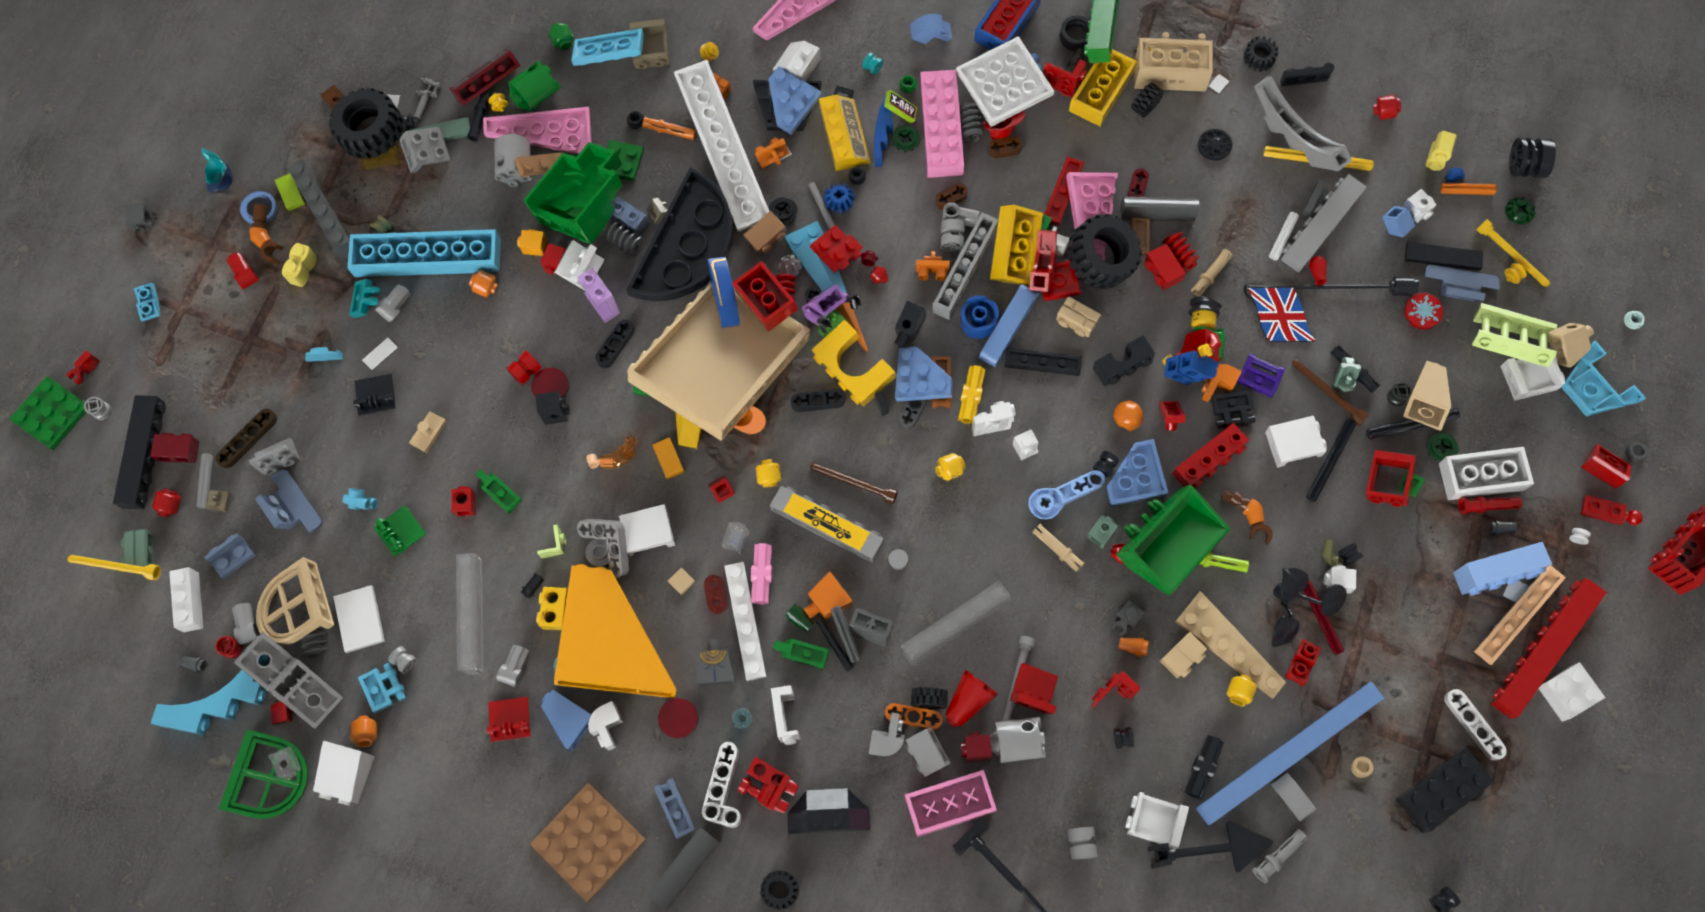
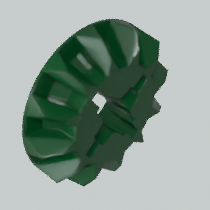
M902 125L897 127L892 133V143L897 150H903L904 152L908 150L913 151L919 145L920 133L913 126ZM909 136V141L903 142L902 137L906 138Z
M1516 196L1506 204L1505 214L1515 224H1527L1536 215V206L1531 204V200L1527 201L1525 197L1518 198ZM1524 207V211L1517 214L1518 209Z
M1435 433L1427 440L1426 448L1428 449V455H1431L1434 461H1442L1446 456L1458 454L1459 447L1457 441L1447 433ZM1440 444H1442V446L1446 449L1443 451L1442 454L1441 449H1437L1435 447H1438Z

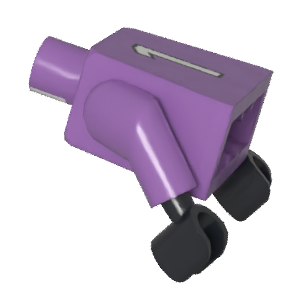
M835 284L802 306V310L806 319L816 325H820L822 333H827L826 328L832 329L830 320L824 318L843 302H849L851 309H857V305L861 306V301L858 295L850 296L842 292L839 286Z

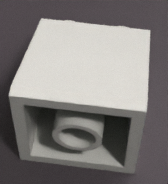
M323 741L313 791L320 793L319 797L331 801L332 797L339 798L338 803L350 806L351 802L358 804L375 756Z

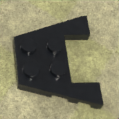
M753 80L754 90L767 130L784 131L777 127L772 96H769V80ZM806 80V83L819 91L821 90L822 81ZM811 111L795 131L804 130Z

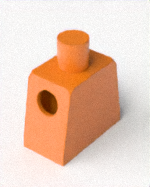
M828 572L808 593V598L812 603L803 610L810 619L819 612L824 619L832 616L831 609L833 607L840 606L843 611L853 605V600L832 573Z

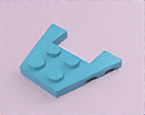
M1596 340L1590 344V351L1577 362L1566 378L1565 384L1561 387L1586 417L1640 403L1646 399L1635 385L1618 395L1592 364L1607 353Z

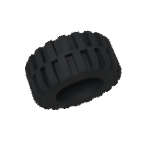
M361 88L356 92L351 91L346 97H341V101L339 103L336 102L334 105L335 109L331 111V118L329 119L331 134L346 153L356 158L370 159L372 156L376 158L382 153L389 152L388 149L396 145L395 142L399 141L400 133L403 131L401 113L390 97L377 89L367 88L365 90ZM377 116V119L370 127L356 131L357 126L363 120Z
M1097 214L1088 218L1070 235V242L1067 243V250H1069L1067 259L1071 261L1069 265L1071 269L1075 270V275L1078 278L1081 277L1083 279L1082 282L1085 284L1090 283L1091 287L1094 288L1099 286L1101 289L1113 288L1129 278L1137 270V266L1141 261L1139 256L1142 255V249L1139 248L1141 243L1139 238L1135 236L1137 234L1135 230L1129 227V223L1123 222L1122 218L1117 216L1114 218L1112 214ZM1094 239L1102 240L1110 246L1114 254V265L1108 264L1098 257L1094 249Z

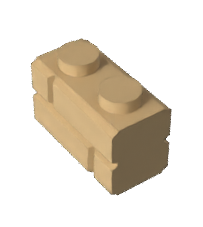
M1068 297L1059 310L1056 320L1062 327H1070L1075 330L1077 335L1089 338L1097 326L1101 314Z

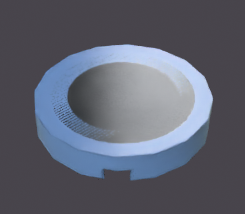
M253 192L246 196L241 203V215L251 225L254 223L252 220L254 204L267 206L266 222L268 223L277 215L278 206L276 201L267 192Z

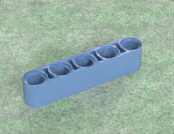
M1024 284L1019 287L983 347L978 359L993 367L998 365L1035 303L1039 292L1029 290L1030 287Z

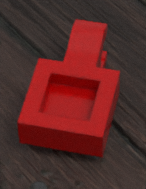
M86 350L75 361L73 365L76 367L67 373V377L72 380L77 376L74 382L78 385L81 384L84 380V373L88 375L96 368L100 360Z

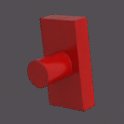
M1178 400L1159 401V410L1165 421V429L1168 431L1177 430V423H1185V414Z

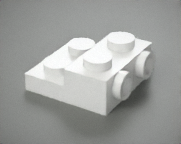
M999 401L990 407L989 414L982 412L973 417V436L1011 429L1015 415L1014 405H1010V402L1004 403V401Z

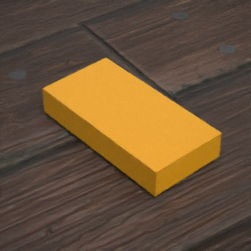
M670 437L652 444L667 480L684 473Z

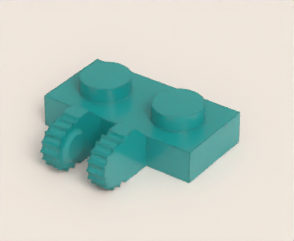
M363 279L355 282L349 316L353 318L365 316L369 306L378 304L379 300L375 297H370V295L380 294L381 289L373 287L371 280Z

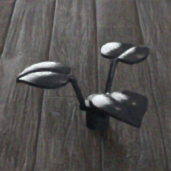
M1282 568V583L1275 586L1273 595L1282 601L1280 605L1286 609L1289 616L1284 615L1278 620L1273 632L1271 646L1278 647L1289 643L1296 637L1299 631V621L1293 618L1294 615L1287 604L1295 603L1297 598L1300 597L1322 605V614L1333 615L1342 608L1346 600V589L1340 584H1333L1325 590L1322 601L1300 594L1308 585L1309 577L1307 573L1297 568Z

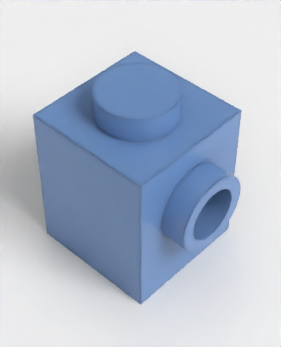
M1393 206L1382 217L1389 235L1404 237L1415 227L1408 208Z

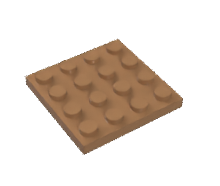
M587 783L530 845L586 902H589L639 849L646 839L590 783Z

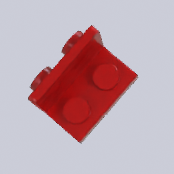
M1021 663L1009 701L1045 715L1055 714L1057 706L1050 703L1058 676Z
M1122 671L1119 675L1115 673L1105 684L1107 688L1101 687L1092 697L1094 702L1091 707L1094 709L1115 686L1118 688L1117 692L1124 699L1128 698L1129 700L1141 688L1125 672Z

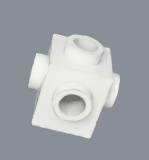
M1420 189L1407 199L1403 207L1409 209L1412 218L1418 223L1422 219H1429L1434 214L1433 209L1437 204L1431 196H1428Z

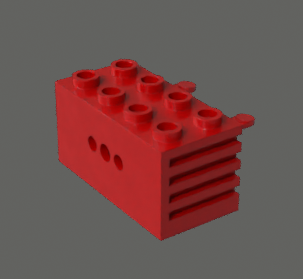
M1704 505L1686 517L1688 522L1685 525H1680L1674 531L1675 537L1668 539L1662 545L1663 551L1661 553L1657 552L1650 559L1652 563L1647 568L1679 595L1699 587L1705 581ZM1690 543H1694L1695 548H1692ZM1684 549L1689 550V556L1684 554ZM1679 556L1683 558V562L1679 561Z

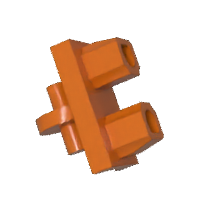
M775 137L770 141L769 146L755 148V156L761 169L774 162L779 166L781 164L780 159L790 154L783 138L779 140Z
M931 251V256H924V260H916V272H918L919 280H928L929 273H936L937 281H945L947 274H949L950 261H943L942 257L935 256V251Z

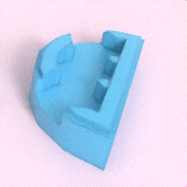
M327 347L312 348L310 352L305 353L306 362L343 359L341 351H328Z

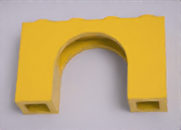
M843 320L812 349L814 353L813 359L819 365L823 363L827 368L825 370L831 378L836 377L839 380L837 384L844 392L848 390L852 394L850 398L857 405L860 403L864 407L875 397L874 393L882 391L897 375L883 359L861 376H849L841 371L840 359L842 354L860 338L846 320Z

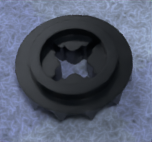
M777 198L769 206V212L771 211L783 224H791L792 220L796 219L797 206L789 198ZM786 208V213H788V214L783 213V214L780 216V211H779V210H782V211H783V210Z

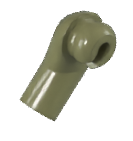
M1326 539L1324 540L1322 552L1323 559L1330 567L1342 565V558L1333 553L1335 542Z

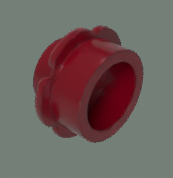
M871 250L861 254V263L865 266L872 267L878 261V256Z

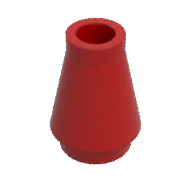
M1322 256L1313 257L1310 259L1308 267L1313 275L1315 284L1323 285L1327 282V261Z

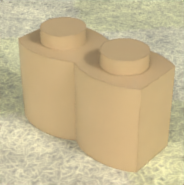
M1189 632L1160 662L1176 678L1180 676L1185 678L1192 671L1190 666L1194 662L1199 664L1206 657L1204 652L1207 648Z

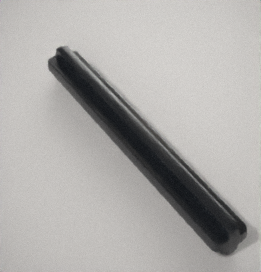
M1450 409L1445 422L1458 419L1460 417L1459 409ZM1407 419L1368 428L1366 435L1368 439H1375L1426 427L1427 425Z
M1350 418L1345 421L1306 496L1308 500L1315 502L1318 499L1356 426V421Z

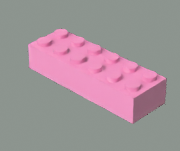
M956 70L920 72L927 178L963 176L964 158Z

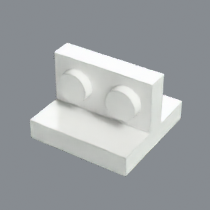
M572 240L554 273L586 291L578 281V276L591 268L598 273L604 259L595 254L597 250L595 246L590 244L585 248Z

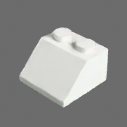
M806 41L790 43L773 68V72L780 66L806 82L821 60L820 48Z

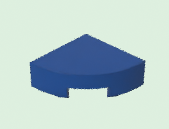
M1451 168L1445 176L1447 183L1465 178L1462 168Z

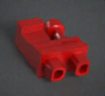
M755 757L746 773L764 783L762 788L751 785L752 781L744 777L737 792L743 795L748 792L758 799L762 806L773 812L776 810L785 814L790 803L784 801L781 797L784 791L795 796L799 786L791 781V777Z

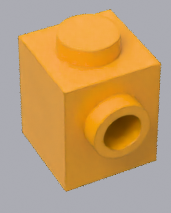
M535 229L522 230L521 236L518 237L517 245L523 254L543 256L546 250L547 238L542 231Z

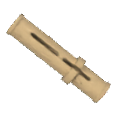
M1223 249L1208 270L1200 275L1199 281L1191 289L1194 295L1202 296L1207 287L1214 283L1215 277L1233 257L1229 250Z
M1042 524L1037 526L1042 533L1036 528L1032 533L1060 557L1059 559L1065 561L1075 572L1080 570L1075 563L1081 568L1085 564L1072 553L1071 548H1066Z

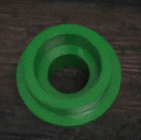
M911 75L904 76L899 82L900 89L906 93L913 92L917 88L916 79Z

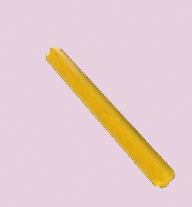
M1265 146L1264 156L1308 162L1304 151L1274 146ZM1351 157L1352 161L1345 166V168L1371 171L1374 161Z

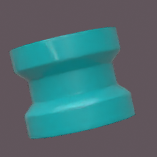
M871 52L865 57L862 68L868 69L871 74L876 75L881 70L884 60L876 58L875 54Z

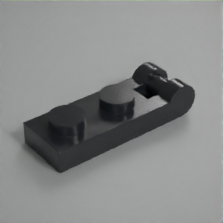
M1326 63L1321 67L1310 66L1304 69H1288L1283 72L1280 79L1281 87L1328 81L1334 70V65Z

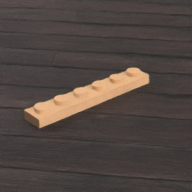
M1551 565L1547 567L1546 572L1539 574L1474 652L1489 665L1493 664L1566 577Z

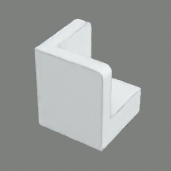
M1054 226L1052 231H1057V227ZM1057 234V255L1064 256L1067 243L1069 242L1068 237Z

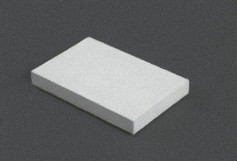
M372 585L333 596L344 652L349 653L385 642L375 591Z

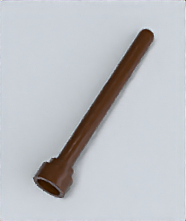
M1292 361V365L1349 412L1358 426L1367 419L1369 414L1365 410H1357L1300 361Z
M812 463L810 465V469L882 496V499L893 505L897 498L898 490L882 489L819 464Z

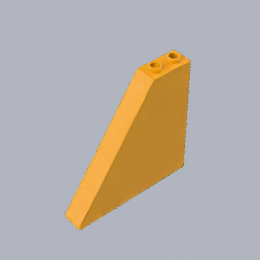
M584 564L572 565L554 685L675 699L676 687L613 572L605 567L590 568Z

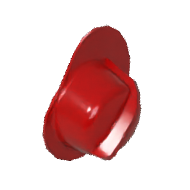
M1021 111L992 127L985 119L983 127L989 130L992 139L1006 138L1011 135L1015 125L1024 120L1025 112Z

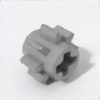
M794 255L784 256L781 258L782 262L779 263L781 274L785 273L796 276L799 274V270L802 269L800 258L795 259Z

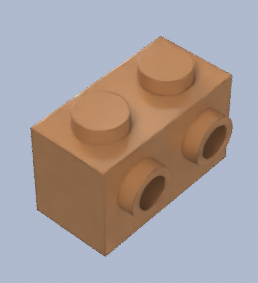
M770 211L743 236L755 251L761 255L769 252L776 241H781L786 236L787 229Z

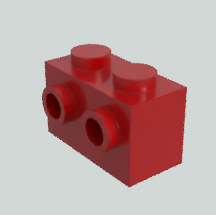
M1167 244L1147 253L1144 262L1145 267L1148 271L1152 272L1156 284L1161 286L1163 291L1183 281L1186 273Z

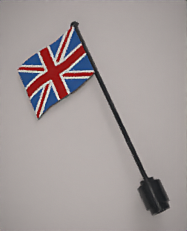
M1393 277L1389 285H1244V290L1249 291L1256 306L1261 328L1269 342H1315L1307 326L1302 304L1294 289L1389 288V292H1392L1393 296H1412L1419 291V281L1413 277Z

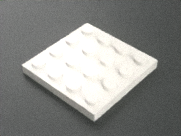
M1019 36L956 68V73L991 127L1054 95L1053 88Z

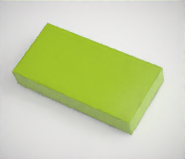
M290 173L275 180L288 211L305 205L301 192Z

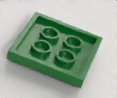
M46 376L9 420L54 451L86 413L84 409L85 402Z

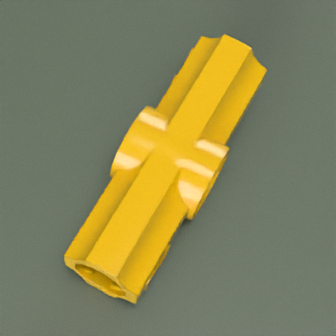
M974 365L969 367L966 385L963 387L958 421L965 424H973V417L976 416L977 407L980 405L985 369L981 366Z

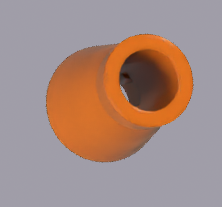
M1120 638L1119 649L1140 658L1141 656H1147L1149 641L1145 640V638Z

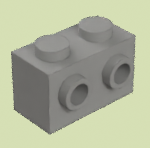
M932 727L906 739L907 750L911 755H914L917 761L916 767L924 777L951 764Z

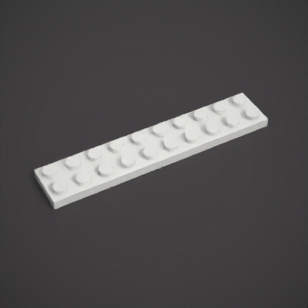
M705 60L675 71V78L720 189L728 203L737 231L750 228L769 213V209L709 63Z

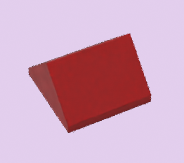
M1599 444L1593 447L1581 468L1614 489L1630 479L1631 465Z

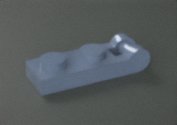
M674 779L667 780V783L661 786L660 784L655 786V792L676 839L695 831L694 824ZM671 790L673 795L666 798L664 793Z

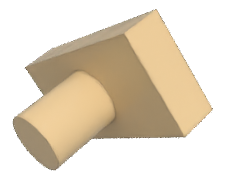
M429 411L424 421L418 424V430L409 443L428 453L447 421Z

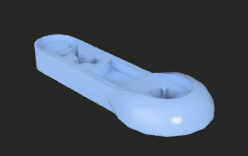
M1094 470L1057 488L1038 489L1029 498L1030 512L1042 520L1052 519L1060 512L1064 505L1101 488L1105 482V476L1101 471ZM1098 476L1101 479V483L1093 484L1090 477ZM1085 482L1087 483V485L1082 488L1081 492L1079 489H1074L1076 487V484L1078 486H1082L1085 484ZM1042 500L1049 502L1048 508H1045V505L1041 506Z

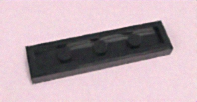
M1407 242L1405 261L1481 270L1483 268V251Z
M1007 348L1004 367L1080 376L1082 356Z

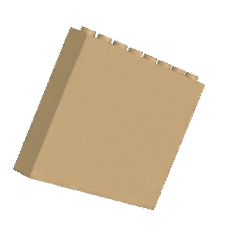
M710 280L707 287L697 294L696 299L688 303L685 311L676 316L670 327L667 326L662 335L652 342L651 347L641 353L639 360L629 366L627 373L629 383L722 441L809 341L811 329L789 316L768 332L736 293L735 289L734 293L741 324L740 326L721 328Z

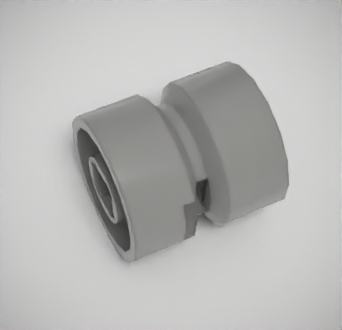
M946 219L941 222V249L943 251L959 252L963 249L965 223L962 220Z
M1094 827L1067 830L1068 840L1072 843L1070 847L1071 860L1098 857L1097 845L1093 844V841L1096 839Z

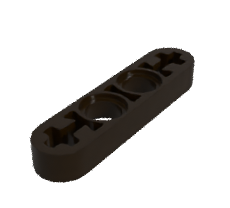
M270 409L259 411L217 453L215 458L217 464L223 468L234 466L275 425L277 415ZM266 415L270 418L268 421L264 418ZM257 427V434L250 436V429ZM244 441L243 448L236 450V443ZM225 456L229 459L227 462L223 459Z

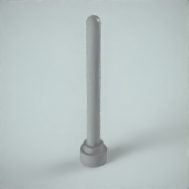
M1020 636L1018 644L1021 651L1002 721H1008L1012 718L1015 703L1009 700L1020 664H1026L1028 653L1034 648L1036 642L1034 638Z

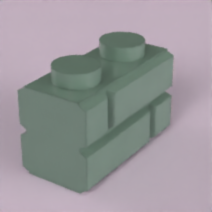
M147 529L124 532V538L121 540L124 557L121 558V563L141 567L148 566L149 564L154 565V533Z

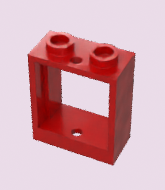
M1375 450L1366 489L1367 500L1375 504H1381L1382 502L1390 503V505L1395 507L1408 506L1417 464L1416 456ZM1380 465L1409 469L1403 496L1374 491Z

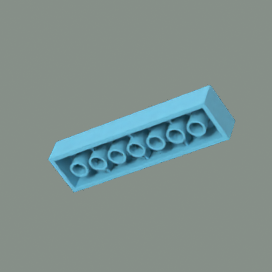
M496 229L350 235L347 268L354 277L477 273L479 270L487 273L500 272L501 238Z

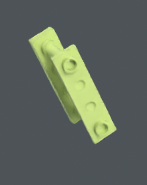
M1484 303L1480 304L1473 317V321L1481 323L1482 330L1479 329L1472 342V346L1541 366H1550L1557 351L1547 349V342L1549 343L1548 332L1557 329V324ZM1490 326L1501 329V335L1491 333ZM1509 332L1520 334V341L1509 338ZM1528 337L1539 340V346L1529 344Z

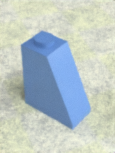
M552 689L551 692L544 696L541 707L565 748L573 752L589 728L591 714Z

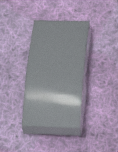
M1288 772L1271 784L1272 788L1299 821H1302L1316 810L1315 806Z

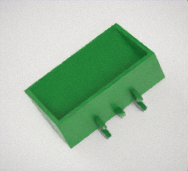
M1192 485L1177 489L1164 504L1156 499L1152 502L1149 501L1147 504L1153 516L1149 518L1147 514L1143 513L1140 518L1145 524L1141 528L1132 523L1124 527L1125 532L1131 539L1116 554L1131 571L1168 596H1171L1230 531V527Z

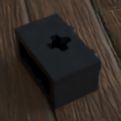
M559 391L535 394L537 413L545 425L568 422L567 415H570L569 404H566L565 398L560 395Z

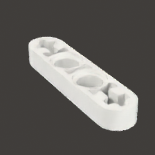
M1454 689L1449 691L1444 698L1446 705L1482 752L1490 760L1502 759L1506 755L1505 745L1461 690ZM1453 696L1459 697L1458 702H1452ZM1465 704V708L1461 709L1460 711L1457 709ZM1465 711H1470L1473 714L1472 722L1464 719L1463 714ZM1478 728L1486 730L1487 737L1485 739L1478 737ZM1491 739L1493 740L1492 742H1490V744H1484L1485 742L1490 741ZM1498 747V754L1493 755L1491 751H1493V748Z

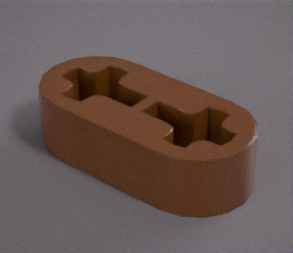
M1017 137L992 140L988 146V153L993 158L1018 155L1022 150V141ZM1011 144H1015L1017 148L1013 149V146H1011ZM997 146L999 151H995L994 147Z
M957 183L941 191L936 196V206L943 210L947 203H961L967 198V187L962 183ZM956 190H959L960 192L963 191V194H956ZM941 198L947 199V203L941 202Z

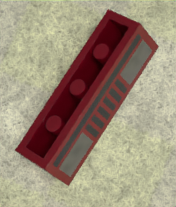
M505 49L450 87L449 90L458 103L464 106L521 65L513 53Z

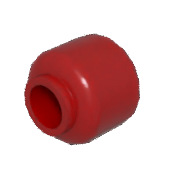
M1393 94L1378 97L1376 104H1373L1374 115H1378L1380 120L1396 118L1398 113L1401 112L1400 99L1396 98Z
M162 488L161 491L155 493L152 508L158 511L157 515L169 517L170 514L178 513L181 496L178 495V491Z

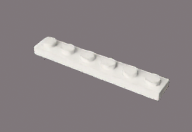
M744 562L725 565L746 680L750 681L766 677Z

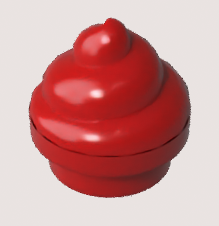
M877 265L869 276L873 283L889 282L888 274L883 266Z
M1124 543L1112 545V550H1110L1111 557L1119 562V564H1123V562L1116 554L1123 548Z

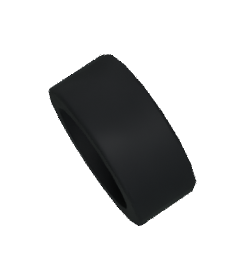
M1075 15L1064 20L1059 35L1060 42L1064 47L1072 51L1084 50V46L1087 45L1086 37L1081 40H1075L1070 38L1066 32L1071 27H1081L1089 33V19L1084 16Z

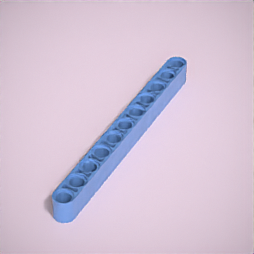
M1372 681L1200 804L1196 807V810L1207 825H1211L1383 700V695Z

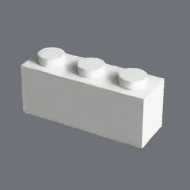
M189 567L169 571L174 628L182 632L203 629L199 572Z

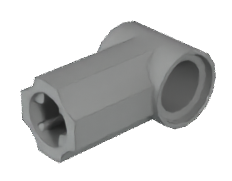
M947 203L943 208L942 221L946 219H959L965 223V226L974 227L978 221L979 211L961 208L955 203Z
M397 284L388 296L376 305L374 310L386 321L391 322L400 312L399 308L411 294L404 286Z
M237 604L232 608L236 625L234 637L236 642L241 645L254 641L260 635V632L254 621L251 604Z
M513 644L506 663L498 671L497 681L517 687L522 679V669L530 651Z

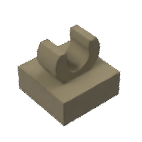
M659 198L652 199L647 209L655 224L661 223L667 212L665 209L666 202H661Z
M210 490L206 509L227 512L231 493Z

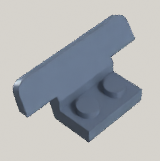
M1432 264L1428 265L1424 272V277L1441 280L1440 296L1481 302L1484 301L1486 294L1480 293L1481 287L1500 290L1499 278L1494 275Z
M280 470L271 475L270 477L279 490L274 495L260 494L255 500L274 528L291 529L299 522H302L309 533L319 529L322 526L321 519L286 470Z

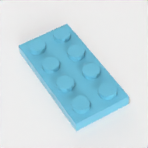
M643 29L575 39L571 59L573 66H584L590 63H601L607 60H619L625 57L641 55L644 39Z

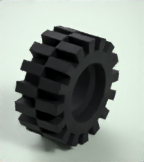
M1258 36L1256 40L1253 38L1251 42L1249 41L1243 56L1245 64L1249 63V68L1253 66L1254 71L1259 68V72H1262L1263 68L1267 71L1269 67H1273L1279 51L1278 46H1275L1276 42L1271 43V38L1265 40V36L1262 39ZM1256 50H1262L1265 53H1267L1268 56L1265 58L1258 57L1254 52Z
M1153 82L1149 83L1148 86L1146 85L1140 91L1141 93L1136 96L1137 98L1134 99V103L1131 105V109L1142 118L1153 111V108L1157 106V103L1160 102L1164 91Z
M934 687L912 688L911 706L923 709L947 708V690Z
M777 870L770 872L764 877L760 886L762 900L766 905L777 910L786 909L793 905L799 892L795 878L786 871ZM776 882L786 884L788 890L785 897L778 899L772 895L771 889Z

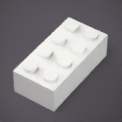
M1524 447L1446 456L1439 463L1448 500H1455L1460 497L1471 498L1525 491L1534 484Z

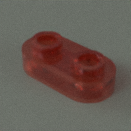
M710 575L704 581L707 606L713 614H722L727 609L724 582L718 575ZM715 581L717 582V585L715 587H711V582ZM716 600L720 601L718 606H714L713 603Z

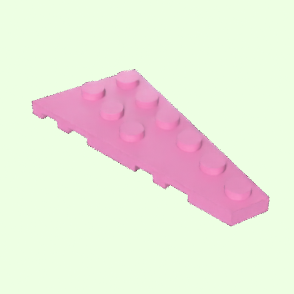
M778 0L753 27V32L768 41L836 0Z
M589 107L483 118L484 135L488 138L497 139L500 136L512 133L527 138L531 146L579 154L588 142L592 143Z
M1069 172L1066 175L1075 229L1092 216L1112 214V201L1116 191L1115 181L1118 178V173ZM1094 239L1095 252L1105 262L1106 256L1104 254L1107 243Z

